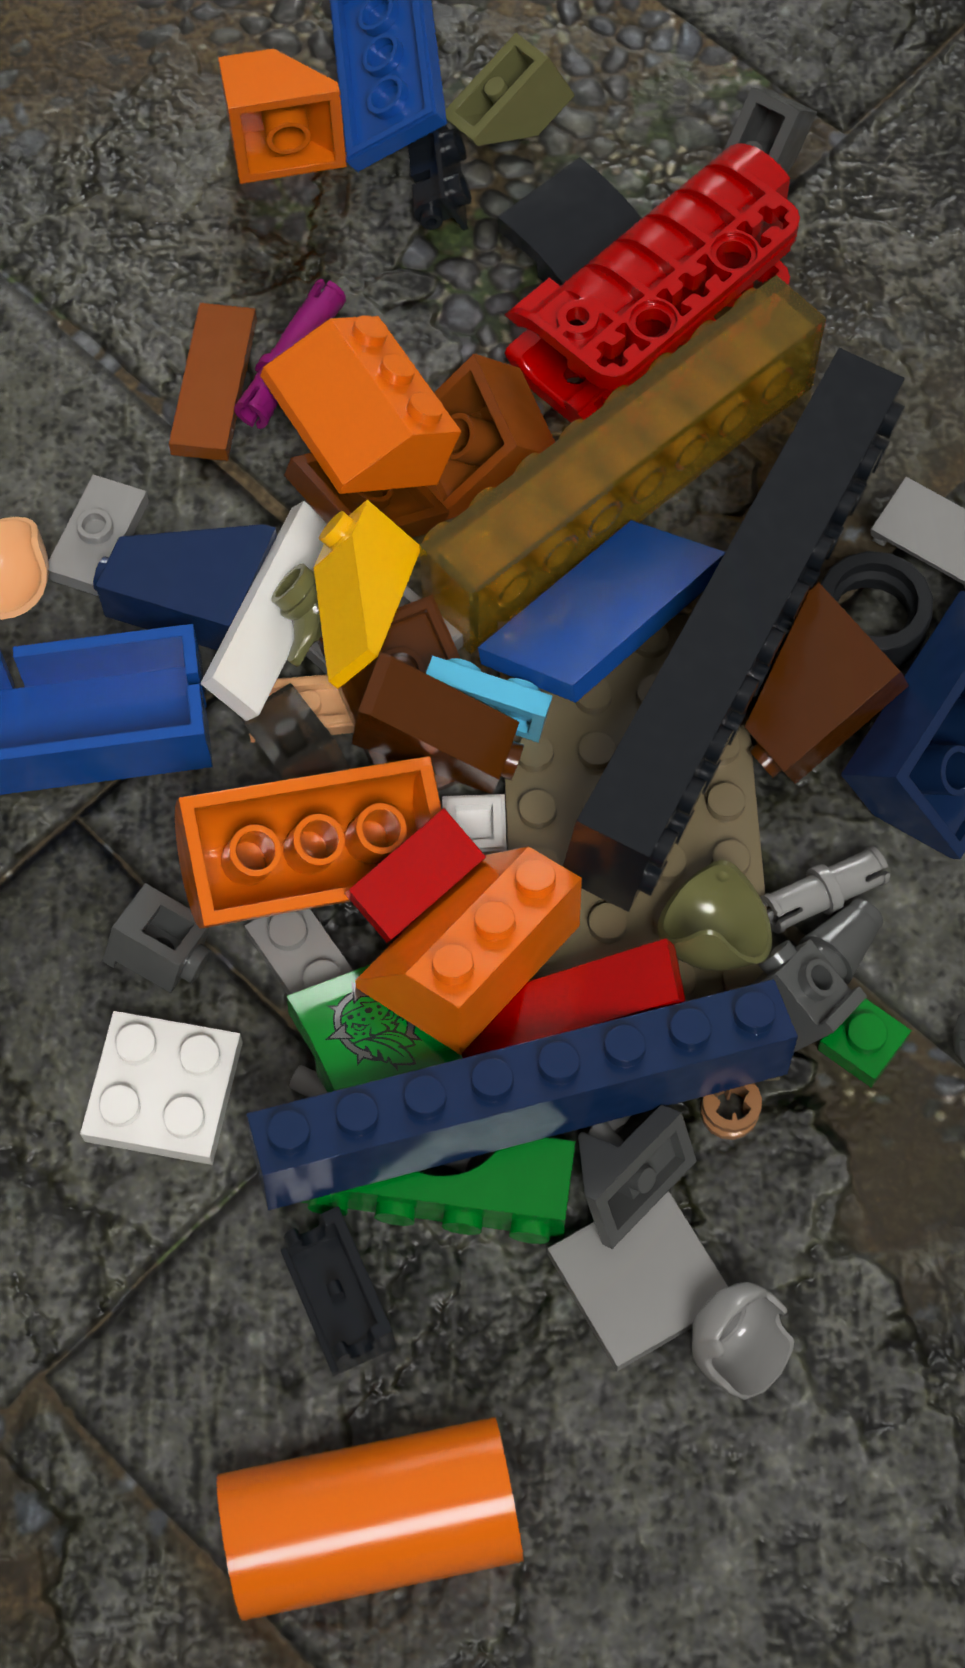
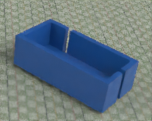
M193 624L14 646L13 658L25 686L22 688H15L14 681L0 649V795L213 767L205 687L200 684L204 677L202 658Z

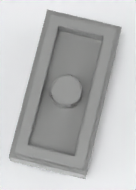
M93 474L49 559L48 580L98 596V592L94 590L93 586L97 565L104 556L110 557L120 536H132L149 504L147 491Z

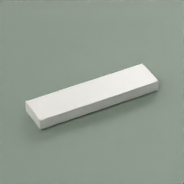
M305 501L291 508L200 683L245 721L259 716L288 658L294 641L293 620L284 618L280 614V608L271 601L272 595L283 578L296 566L305 564L310 570L314 571L313 567L324 545L319 540V536L327 523Z

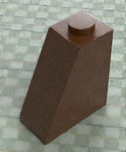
M819 582L809 590L745 724V728L757 741L749 749L750 753L773 778L783 770L795 784L909 687L901 671Z
M382 652L379 653L358 710L351 744L397 761L430 756L434 774L489 794H493L500 777L512 780L524 748L523 744L513 741L519 721L393 656Z

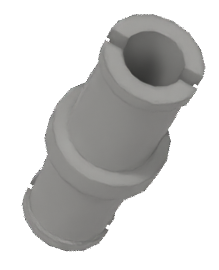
M870 846L862 852L827 867L824 864H818L808 869L805 878L770 894L762 895L760 898L763 905L771 907V909L767 910L771 930L779 934L784 932L786 928L821 912L826 915H832L844 908L845 901L877 886L888 884L891 877L890 872L884 871L880 874L877 872L888 867L882 853L876 847Z

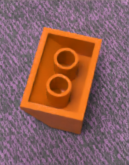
M363 315L359 317L330 318L266 364L260 374V377L339 494L437 485L462 432L379 316Z
M529 846L485 855V859L420 914L355 980L356 988L461 1055L580 926L582 878Z

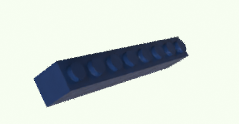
M772 979L246 1113L252 1152L267 1209L269 1211L654 1110L661 1104L669 1106L787 1075L798 1035L777 984Z

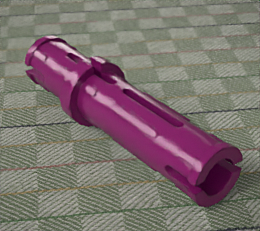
M324 279L315 281L307 298L282 333L276 346L270 353L262 355L256 364L255 371L257 373L253 381L234 406L236 415L247 425L253 427L257 418L260 417L256 423L257 429L265 428L278 406V402L260 377L263 367L330 318H335L345 304L346 295L335 283L328 281L326 287L321 292L325 286Z

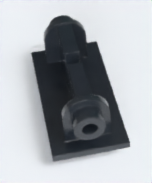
M444 125L408 145L411 177L415 182H418L412 185L414 215L416 220L421 222L422 227L429 230L439 228L443 221L454 217L464 231L468 229L466 205L471 204V192L461 169V162L467 158L466 149L456 128L449 129L447 125Z

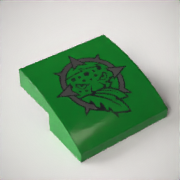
M370 965L286 996L288 1013L315 1057L317 1076L327 1093L462 1059L463 1057L358 990L355 980Z

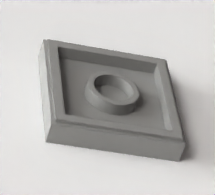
M669 1191L613 1249L602 1245L594 1222L547 1248L548 1257L616 1372L693 1328L696 1315L709 1298L718 1291L728 1287Z

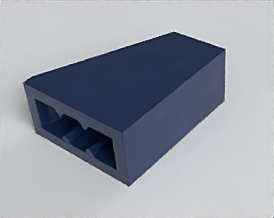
M267 524L120 536L110 557L104 556L99 561L94 574V590L98 592L105 617L145 629L193 624L198 645L218 650L277 537L276 527Z

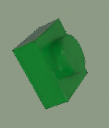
M865 998L835 1032L823 1037L818 1051L872 1088L908 1040L912 1030Z

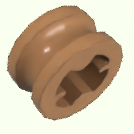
M753 1083L703 1096L700 1115L705 1127L721 1139L735 1140L745 1137L754 1129L761 1113L762 1097L759 1088ZM731 1093L742 1097L744 1103L741 1111L745 1117L737 1119L736 1113H732L731 1120L721 1117L718 1114L721 1102L717 1097L725 1094L726 1100H730Z

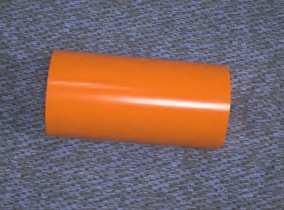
M430 756L179 797L175 805L177 850L187 900L197 926L202 929L351 902L344 893L442 810Z
M496 1417L217 1474V1497L225 1556L235 1604L242 1621L524 1562L516 1508Z

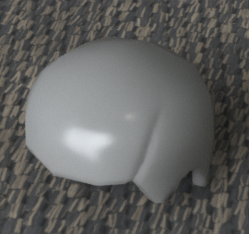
M737 1283L718 1291L709 1298L698 1312L693 1323L692 1356L695 1365L708 1380L737 1398L746 1400L764 1393L780 1377L793 1352L794 1339L783 1327L779 1314L785 1315L787 1308L770 1291L754 1283Z

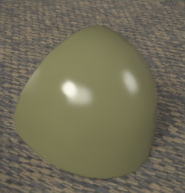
M726 860L715 861L687 879L668 900L658 920L657 933L660 940L667 938L674 944L677 958L692 967L702 970L726 971L762 963L769 957L772 949L771 925L760 896L739 868Z

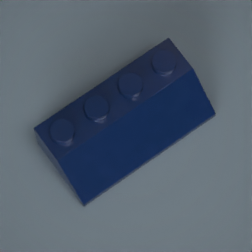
M965 591L958 593L904 676L909 687L884 707L841 773V776L874 816L951 859H961L965 853Z

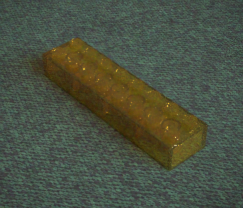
M777 275L760 288H750L737 299L732 309L716 321L708 320L704 322L694 332L690 341L674 353L666 352L659 356L649 367L647 373L629 387L623 385L614 390L606 399L604 405L585 420L577 419L568 425L562 432L559 440L540 454L535 452L528 455L517 466L514 474L497 487H487L478 493L470 503L469 508L449 523L445 521L434 526L419 545L423 598L433 594L442 617L463 634V648L472 654L482 643L498 631V622L513 619L629 521L633 520L640 523L812 389L826 317Z

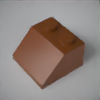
M474 353L434 392L462 431L438 484L426 486L450 511L446 520L524 495L563 460L520 368Z

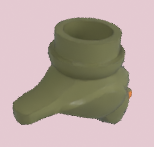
M300 564L292 569L279 583L271 598V601L280 608V614L284 618L293 620L294 641L287 661L296 667L300 666L310 647L322 637L314 571L310 570L305 564Z

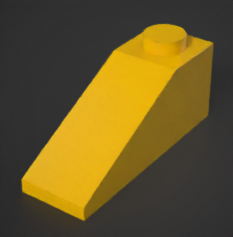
M368 499L349 516L344 511H340L328 522L319 536V540L324 545L313 567L328 682L337 689L379 656L422 548Z

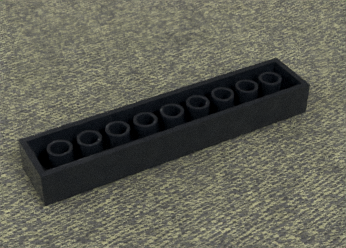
M842 348L837 350L576 821L563 867L582 878V889L627 912L630 911L640 891L649 896L654 892L667 866V858L674 844L678 845L694 815V807L701 793L705 795L719 768L720 758L727 744L731 745L747 714L746 709L752 697H757L772 667L771 662L777 650L781 651L796 620L795 616L804 603L809 590L816 585L821 574V567L825 560L830 559L845 528L843 526L848 516L852 517L867 487V480L871 473L876 472L889 446L890 441L887 439H890L905 408L904 405L896 402L905 380L904 377Z

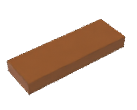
M199 303L169 440L171 455L228 461L237 420L234 406L242 396L257 323L255 308Z

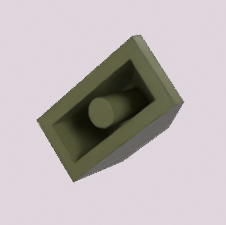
M515 33L445 109L446 118L451 126L456 128L476 146L538 136L575 94L550 58L519 34Z

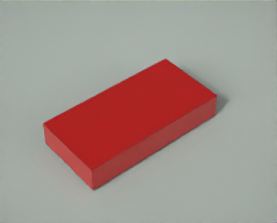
M443 808L344 894L385 942L388 943L485 859L486 856L447 810Z

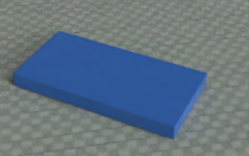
M330 0L346 162L357 172L447 124L431 0Z
M631 520L478 647L481 665L513 678L529 681L540 689L576 703L705 590L725 552Z

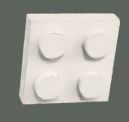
M113 1011L80 1133L84 1142L213 1165L243 1043L241 1034Z

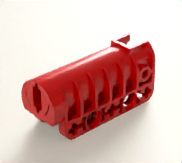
M743 143L729 146L561 286L549 277L505 313V317L516 326L527 329L506 348L505 356L509 363L521 369L529 388L590 439L606 445L617 444L627 439L786 300L790 274L788 268L780 259L790 252L791 246L795 243L800 220L798 209L787 200L790 184L788 174L771 156L757 147ZM768 279L774 281L773 289L770 286L763 285L753 293L752 302L747 299L753 292L756 280L762 283ZM725 306L732 307L741 314V317L731 323H723L714 318ZM701 329L705 335L698 342L697 354L686 351L675 360L677 347L680 345L685 348L690 347L699 339ZM675 360V369L673 370L670 363ZM648 372L659 375L664 381L657 389L653 390L641 389L635 384ZM572 377H578L584 380V382L571 384L567 380ZM623 395L627 402L621 406V399ZM621 406L617 423L612 419H607L602 423L598 421L599 411L609 415Z

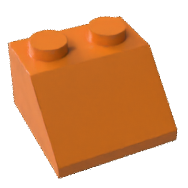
M274 48L218 57L230 136L240 184L347 167L340 89L337 81Z

